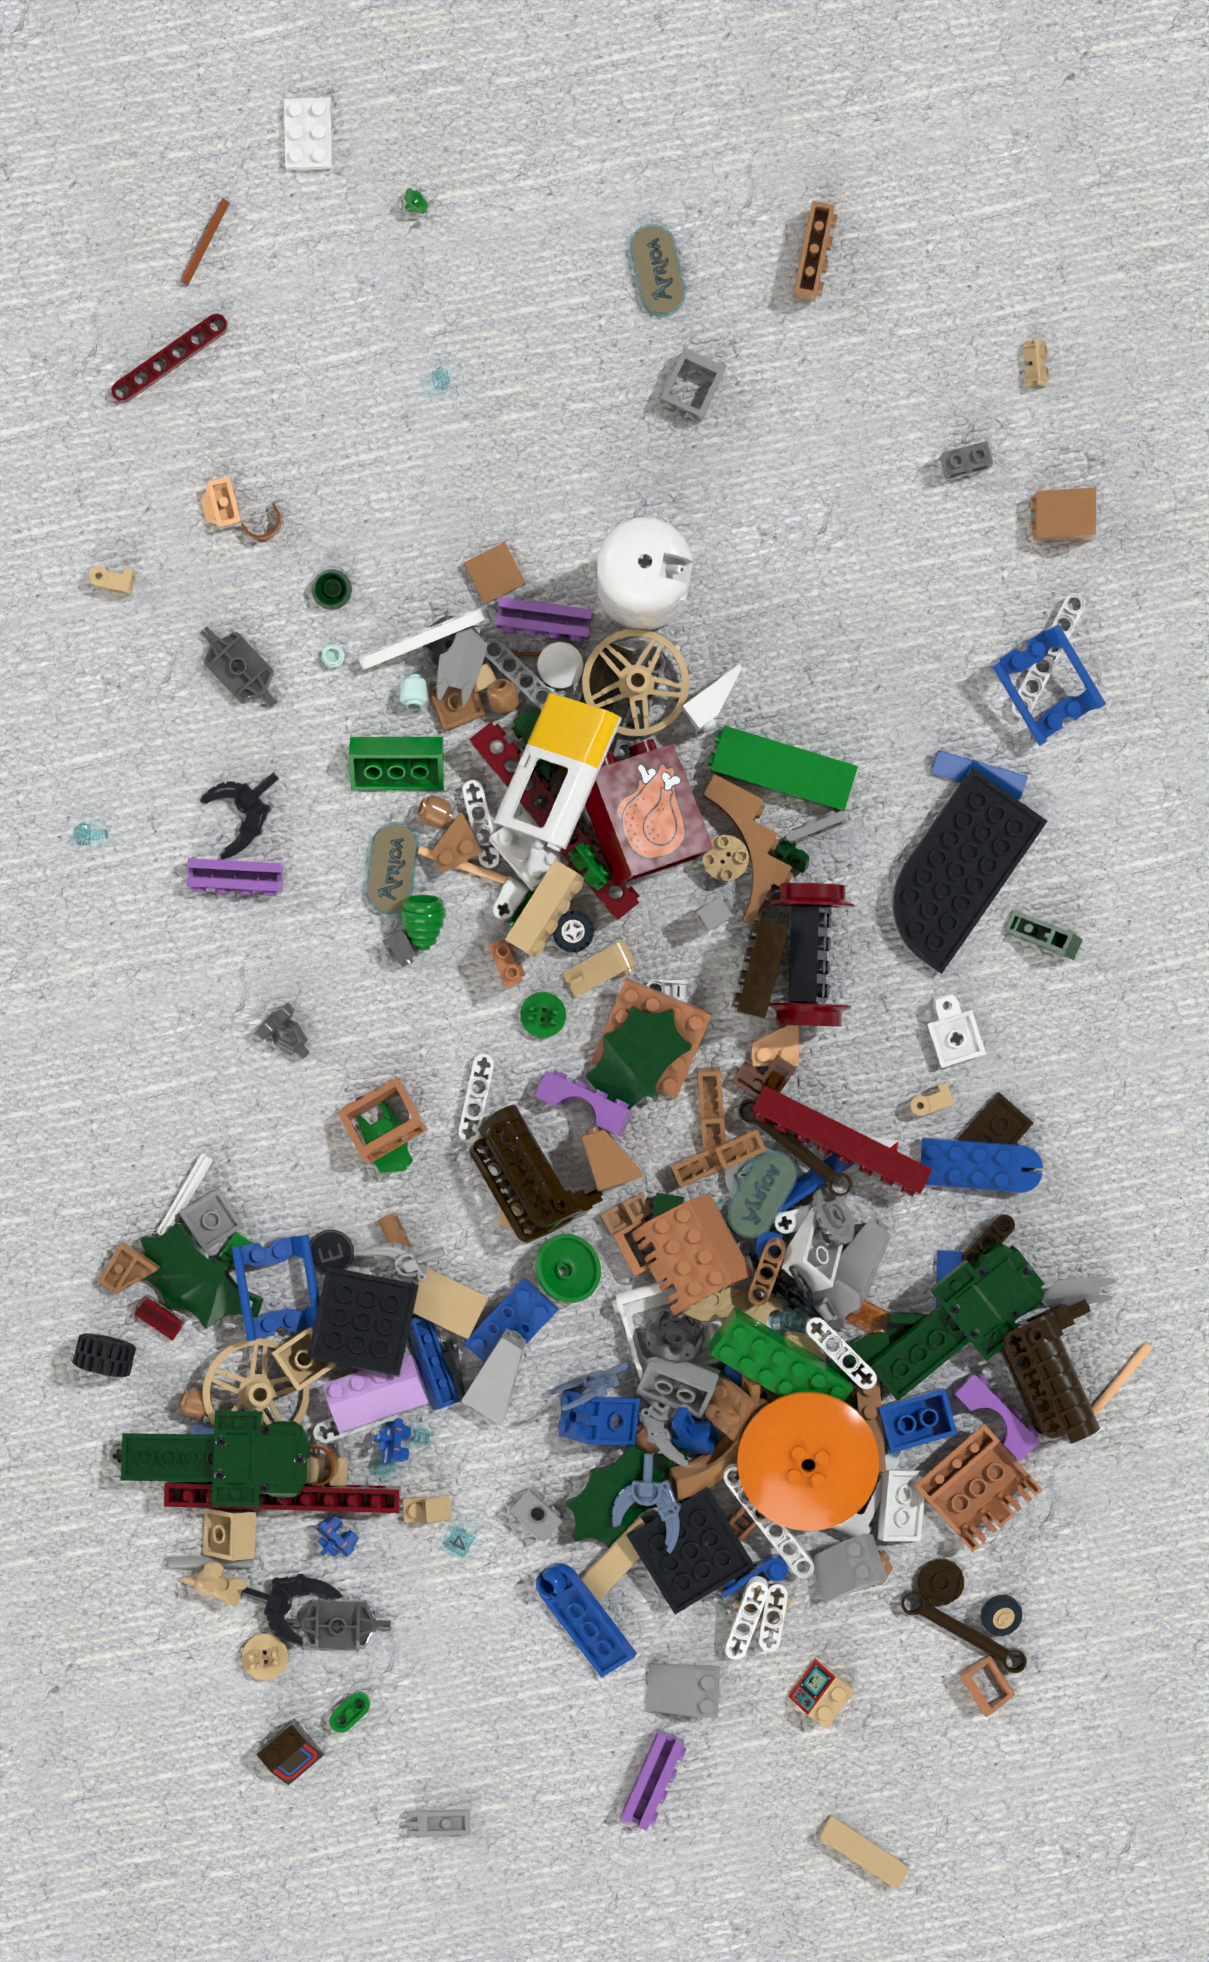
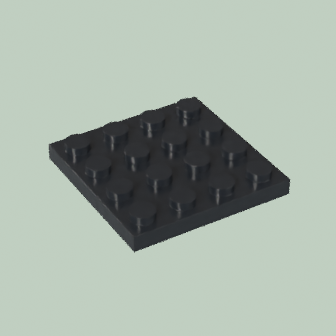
M327 1266L307 1359L400 1377L419 1285Z
M708 1487L679 1502L681 1504V1509L678 1513L680 1530L677 1543L671 1554L666 1551L668 1547L665 1544L666 1523L662 1521L660 1515L626 1534L675 1615L755 1566Z

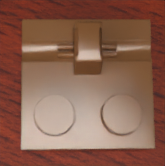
M719 1375L715 1390L703 1415L732 1441L740 1439L756 1401L725 1375Z

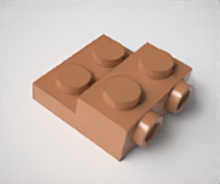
M505 938L489 944L488 948L506 989L524 982L522 977L526 974L521 962L516 964L512 956L517 954L514 946L506 942Z

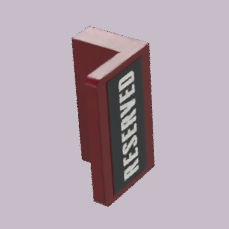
M150 1295L144 1297L142 1304L134 1314L172 1341L187 1322Z

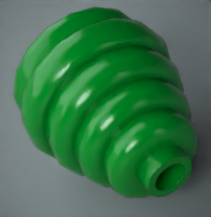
M433 895L408 896L403 900V907L400 910V917L403 919L402 925L406 929L407 936L410 937L409 942L416 946L417 950H429L430 946L436 944V937L440 935V929L444 925L446 909L443 907L444 901L440 897Z

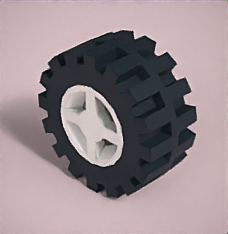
M567 911L559 918L558 926L552 935L555 943L564 951L579 952L587 948L592 942L594 927L589 917L584 913Z

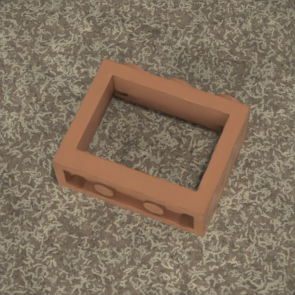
M399 1078L386 1081L379 1089L367 1092L363 1098L346 1104L342 1110L337 1112L361 1158L367 1165L428 1131L408 1091ZM399 1093L412 1119L364 1146L351 1120Z

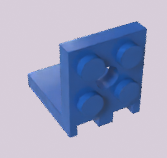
M571 1389L563 1391L560 1401L561 1417L558 1423L559 1436L585 1444H632L635 1446L639 1398L594 1397L579 1406L562 1411L563 1405L569 1404L583 1396V1393ZM615 1415H618L619 1422L613 1427L612 1419Z

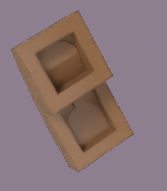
M643 1192L599 1214V1217L608 1234L612 1235L652 1214L653 1211Z

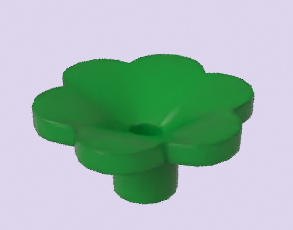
M408 188L404 196L407 202L405 209L408 212L415 211L425 214L428 207L427 201L423 199L419 191Z

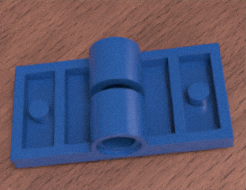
M524 1277L470 1335L469 1340H466L463 1344L480 1360L485 1362L506 1328L520 1333L527 1340V1344L559 1308Z

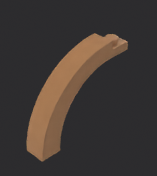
M742 1374L741 1389L756 1401L744 1427L745 1430L753 1416L768 1403L761 1395L762 1386ZM725 1434L715 1445L713 1454H703L699 1458L688 1462L687 1467L680 1465L669 1468V1481L671 1482V1489L676 1499L679 1500L693 1496L705 1487L709 1489L723 1480L725 1468L730 1464H737L741 1437L739 1440L732 1441Z

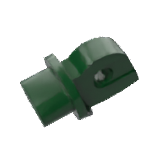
M783 840L775 850V853L782 857V862L804 873L808 869L810 857L803 850L797 849L796 843L791 845Z

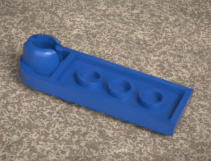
M922 1137L920 1163L933 1169L925 1185L1023 1193L1034 1189L1042 1178V1170H1036L1035 1172L1021 1171V1167L1043 1169L1042 1159L1039 1153L1032 1147L1017 1144Z
M553 1563L538 1575L535 1583L540 1597L601 1678L637 1655V1652L573 1568L563 1563Z

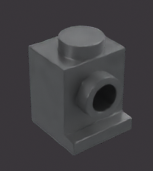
M404 930L382 940L384 945H390L391 948L387 949L393 962L398 961L401 968L414 962L413 958L417 955Z

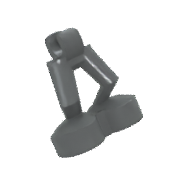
M288 1002L263 1024L255 1034L261 1040L272 1036L275 1046L289 1055L297 1052L301 1058H305L309 1054V1050L304 1046L308 1039L299 1024L290 1020L295 1009ZM280 1025H285L292 1030L296 1039L293 1044L281 1039L278 1031Z

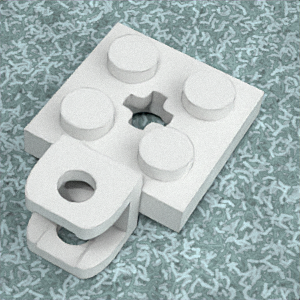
M951 994L935 998L933 1000V1009L937 1020L927 1023L940 1067L944 1068L986 1054L972 1009L961 1012L958 1000ZM948 1001L949 1007L944 1010L943 1003ZM954 1032L963 1037V1039L959 1040V1045H956L955 1042H950Z

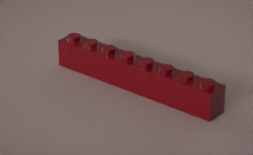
M765 1085L762 1087L750 1111L755 1114L753 1118L764 1124L769 1121L775 1124L774 1129L787 1134L789 1131L797 1135L795 1139L806 1145L811 1142L817 1145L816 1150L829 1155L831 1152L839 1156L837 1160L848 1166L853 1163L859 1166L858 1171L871 1176L873 1173L881 1177L880 1182L890 1187L895 1184L901 1187L900 1192L910 1197H913L914 1194L917 1196L921 1195L933 1170Z

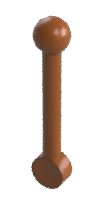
M516 649L511 651L517 658L520 656H539L541 651L519 652Z

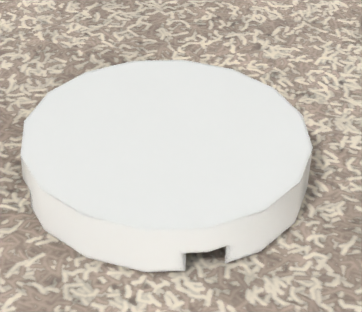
M561 641L550 643L544 647L537 661L540 677L545 683L556 688L570 687L577 682L584 666L582 656L577 648Z

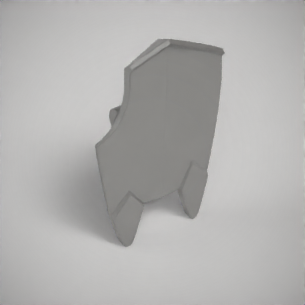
M471 627L457 631L451 647L445 653L439 655L437 673V699L439 700L442 699L448 686L461 689L462 705L467 703L482 667L487 643Z
M1071 1275L1068 1279L1056 1280L1044 1293V1298L1041 1302L1044 1306L1066 1304L1068 1307L1086 1299L1088 1304L1109 1301L1113 1299L1112 1296L1099 1295L1100 1288L1116 1283V1279L1077 1278Z
M838 1279L834 1281L833 1287L813 1292L815 1300L811 1303L812 1306L833 1330L844 1328V1321L847 1315L860 1308V1294ZM796 1308L794 1311H802V1310H804V1309H803V1308H798V1309Z

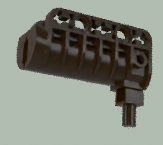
M510 1105L496 1111L478 1128L482 1138L471 1145L469 1149L470 1156L516 1236L522 1242H532L572 1222V1220L584 1216L593 1208V1205L603 1201L601 1197L603 1193L601 1191L598 1192L597 1189L586 1194L583 1189L576 1193H572L571 1189L565 1191L516 1105ZM477 1149H483L484 1153H479ZM488 1166L495 1167L498 1175H492ZM500 1189H506L508 1193H502ZM511 1206L518 1207L521 1215H515ZM524 1229H526V1230L529 1229V1230L531 1231V1233H530V1234H529V1233H526V1234H525V1233H524Z
M1086 1299L1068 1307L1066 1304H1061L1017 1322L1018 1327L1004 1335V1347L1000 1349L1035 1430L1048 1438L1054 1439L1061 1436L1063 1441L1070 1444L1085 1439L1100 1430L1099 1423L1060 1337L1064 1335L1063 1329L1075 1324L1073 1319L1091 1312ZM1022 1356L1023 1363L1018 1367L1017 1361ZM1041 1400L1042 1406L1037 1410V1402Z

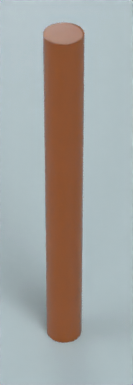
M221 199L180 280L182 283L189 285L230 204L227 200Z

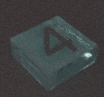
M454 1526L443 1547L464 1558L475 1536Z

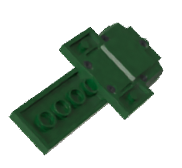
M1002 1243L992 1244L980 1253V1257L973 1268L968 1261L964 1260L929 1289L940 1305L868 1364L897 1401L969 1342H971L985 1361L990 1359L1004 1347V1335L1018 1327L1015 1321L1032 1311L1043 1300L1044 1294L1041 1287L1044 1285V1282L1017 1248L1013 1245L1007 1247Z
M215 1411L214 1434L122 1433L121 1481L213 1482L212 1506L260 1507L261 1494H269L279 1498H294L302 1493L305 1484H309L310 1436H306L303 1425L296 1421H277L269 1425H263V1411Z

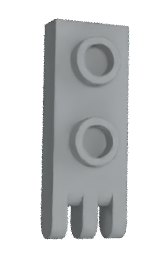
M833 810L824 815L825 818L821 820H808L803 823V827L789 832L786 835V841L791 845L793 843L797 844L841 826L847 822L844 811L838 812Z
M470 1809L410 1810L406 1812L407 1817H416V1820H407L408 1827H416V1829L407 1830V1836L470 1835Z

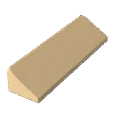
M640 1516L581 1577L598 1602L640 1558L626 1535L646 1523Z
M832 1815L818 1834L822 1841L898 1890L909 1866Z

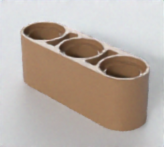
M773 1237L765 1245L748 1292L749 1301L755 1306L764 1305L770 1297L786 1252V1244L781 1238ZM776 1245L781 1249V1253L774 1255L769 1251V1247ZM769 1267L773 1270L774 1274L765 1276L761 1269ZM762 1289L766 1295L761 1298L757 1297L753 1290Z

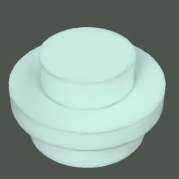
M331 644L323 649L321 658L326 666L336 668L344 662L345 654L340 646Z

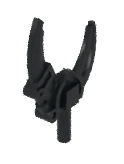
M274 772L254 789L247 783L227 781L226 783L217 784V787H212L208 790V793L201 797L200 802L205 804L217 799L233 798L237 809L246 814L245 822L242 821L239 829L241 833L233 843L225 847V851L221 853V859L240 853L255 837L263 834V823L266 821L272 808L270 805L265 804L259 796L279 780V777Z
M750 1252L749 1257L757 1268L760 1261L754 1253ZM793 1265L789 1267V1271L794 1277L796 1284L786 1287L783 1285V1281L776 1277L771 1291L773 1294L780 1293L784 1297L783 1299L788 1302L787 1305L791 1310L803 1308L810 1318L819 1317L824 1320L811 1304L815 1299L813 1298L810 1286ZM765 1267L761 1269L763 1275L771 1276Z
M301 1573L290 1578L288 1576L274 1578L270 1595L249 1587L241 1591L243 1596L266 1603L264 1614L267 1615L270 1629L275 1631L274 1634L283 1638V1641L292 1642L293 1645L303 1646V1638L290 1628L284 1617L292 1607V1597L298 1594L299 1596L310 1595V1593L322 1594L331 1599L343 1597L332 1585L322 1580L307 1578Z

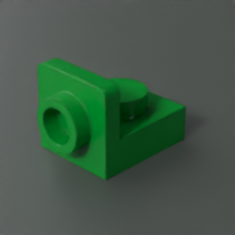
M235 1232L218 1256L222 1260H232L233 1263L228 1268L233 1269L235 1266L232 1248L253 1244V1242L240 1233Z

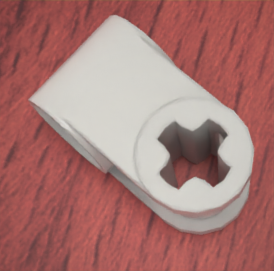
M509 876L494 904L493 914L495 918L501 922L509 921L526 897L529 887L514 877ZM504 905H507L508 912L510 913H504L503 916H500V910L497 908H503Z
M651 980L645 985L649 987L651 984H658L662 993L688 1003V1000H686V985L689 984V981Z
M812 1203L777 1213L773 1220L774 1228L784 1234L798 1231L812 1209ZM783 1216L785 1219L790 1220V1223L786 1224L787 1228L785 1229L783 1226L778 1225V1222L782 1221L781 1217Z

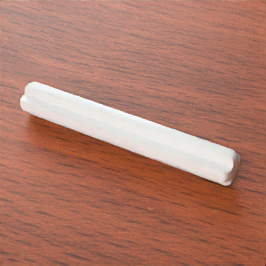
M205 1154L199 1156L157 1229V1233L160 1236L168 1232L181 1218L179 1211L189 1204L213 1162L211 1157Z

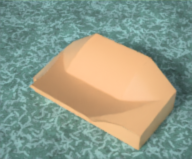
M230 476L207 482V490L200 498L206 522L216 524L219 528L242 523Z

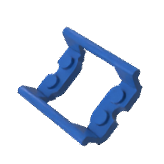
M1059 624L1046 628L1026 640V648L1020 652L1014 648L994 661L995 664L992 665L993 670L1039 746L1046 743L1049 736L1063 728L1062 722L1065 718L1070 717L1072 720H1076L1090 710L1106 705V702ZM1052 647L1062 648L1085 685L1086 690L1077 696H1068L1046 709L1041 714L1040 719L1035 721L1011 682L1009 674L1013 672L1020 673L1039 662L1048 654L1049 649Z
M309 1234L271 1240V1244L267 1248H263L260 1243L232 1248L247 1341L275 1335V1331L279 1327H283L286 1332L304 1330L309 1327L313 1329L319 1305V1294ZM293 1255L304 1260L311 1306L301 1311L286 1308L265 1312L256 1319H253L245 1275V1264L259 1267L284 1262L289 1256Z

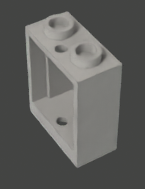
M683 348L660 397V403L663 404L662 407L671 412L677 410L684 413L683 417L692 422L697 420L702 422L725 374L726 367ZM684 363L715 377L700 410L669 396Z

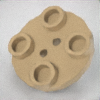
M721 835L713 838L711 842L714 849L703 855L702 861L705 870L711 877L719 881L737 879L748 866L749 854L746 846L740 839L731 835ZM727 852H730V853H731V856H730V857H728V856L726 855ZM722 859L725 860L724 864L720 862Z
M261 1633L247 1641L242 1651V1662L245 1670L252 1677L258 1680H271L284 1672L288 1664L289 1653L282 1638L269 1633Z

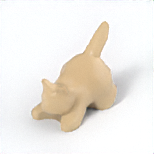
M218 1562L206 1563L204 1569L199 1572L197 1577L186 1576L180 1579L182 1583L194 1586L198 1594L222 1600L225 1607L228 1605L237 1606L241 1598L239 1590H245L247 1587L246 1582L242 1579L224 1576L222 1574L223 1566Z

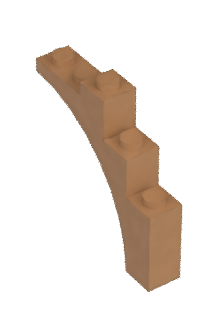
M714 774L703 797L717 805L733 821L749 851L752 865V891L743 922L751 926L753 921L758 923L763 913V910L760 909L763 902H769L774 892L771 886L774 885L780 888L781 883L790 882L793 873L790 872L792 867L767 854L768 851L774 852L779 840L776 839L778 833L753 821L754 818H760L765 806L761 805L763 799Z

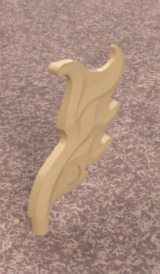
M730 1285L722 1289L720 1293L717 1292L692 1305L691 1309L685 1311L684 1315L700 1322H711L727 1318L735 1306L766 1325L769 1314L774 1310L784 1313V1307L778 1299L769 1297L764 1305L755 1306L748 1298L750 1287L735 1289V1286Z

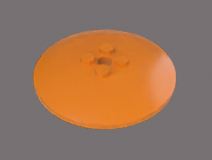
M797 1392L773 1400L753 1416L740 1440L737 1466L740 1482L745 1494L762 1515L786 1528L816 1531L843 1523L864 1506L876 1485L879 1472V1453L876 1439L870 1426L862 1415L848 1403L824 1393ZM805 1459H811L815 1462V1467L811 1470H805L801 1464Z

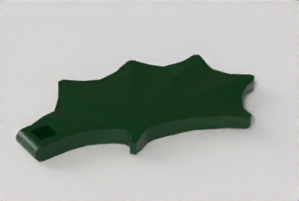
M631 1006L628 1018L623 1025L603 1035L604 1051L596 1067L587 1072L586 1079L596 1089L608 1094V1100L615 1102L617 1098L629 1104L627 1108L629 1110L646 1096L651 1097L654 1102L658 1101L656 1085L660 1077L671 1063L692 1048V1044L686 1041L676 1029L673 1008L660 1013H646L635 1006Z
M176 1222L168 1232L161 1236L145 1235L140 1238L145 1250V1256L160 1266L157 1271L142 1280L149 1281L159 1289L163 1296L165 1307L181 1308L191 1312L199 1319L205 1329H208L219 1319L228 1315H242L238 1284L229 1275L227 1270L228 1266L233 1263L232 1260H218L210 1256L196 1245L181 1222ZM248 1291L249 1300L253 1302L251 1306L252 1317L257 1318L264 1298Z
M628 1444L623 1454L615 1463L589 1471V1478L585 1489L577 1496L565 1502L574 1514L575 1527L572 1533L574 1541L594 1538L604 1542L610 1548L639 1514L650 1507H658L656 1504L651 1506L640 1505L635 1501L625 1512L621 1525H617V1527L612 1525V1509L615 1506V1499L619 1496L620 1491L623 1488H627L634 1480H643L644 1453L648 1452ZM683 1448L676 1449L682 1455H684V1459L689 1462ZM663 1453L653 1454L652 1481L663 1482L664 1480H669V1468L680 1465L676 1464L673 1466L672 1460Z

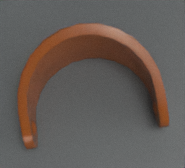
M274 503L272 505L277 512L278 519L276 526L269 533L264 535L252 534L241 523V526L251 538L265 541L273 538L280 531L282 518Z
M312 1444L310 1448L321 1449L329 1456L332 1462V1472L327 1480L310 1483L311 1486H322L335 1477L339 1462L336 1453L331 1448L322 1444Z

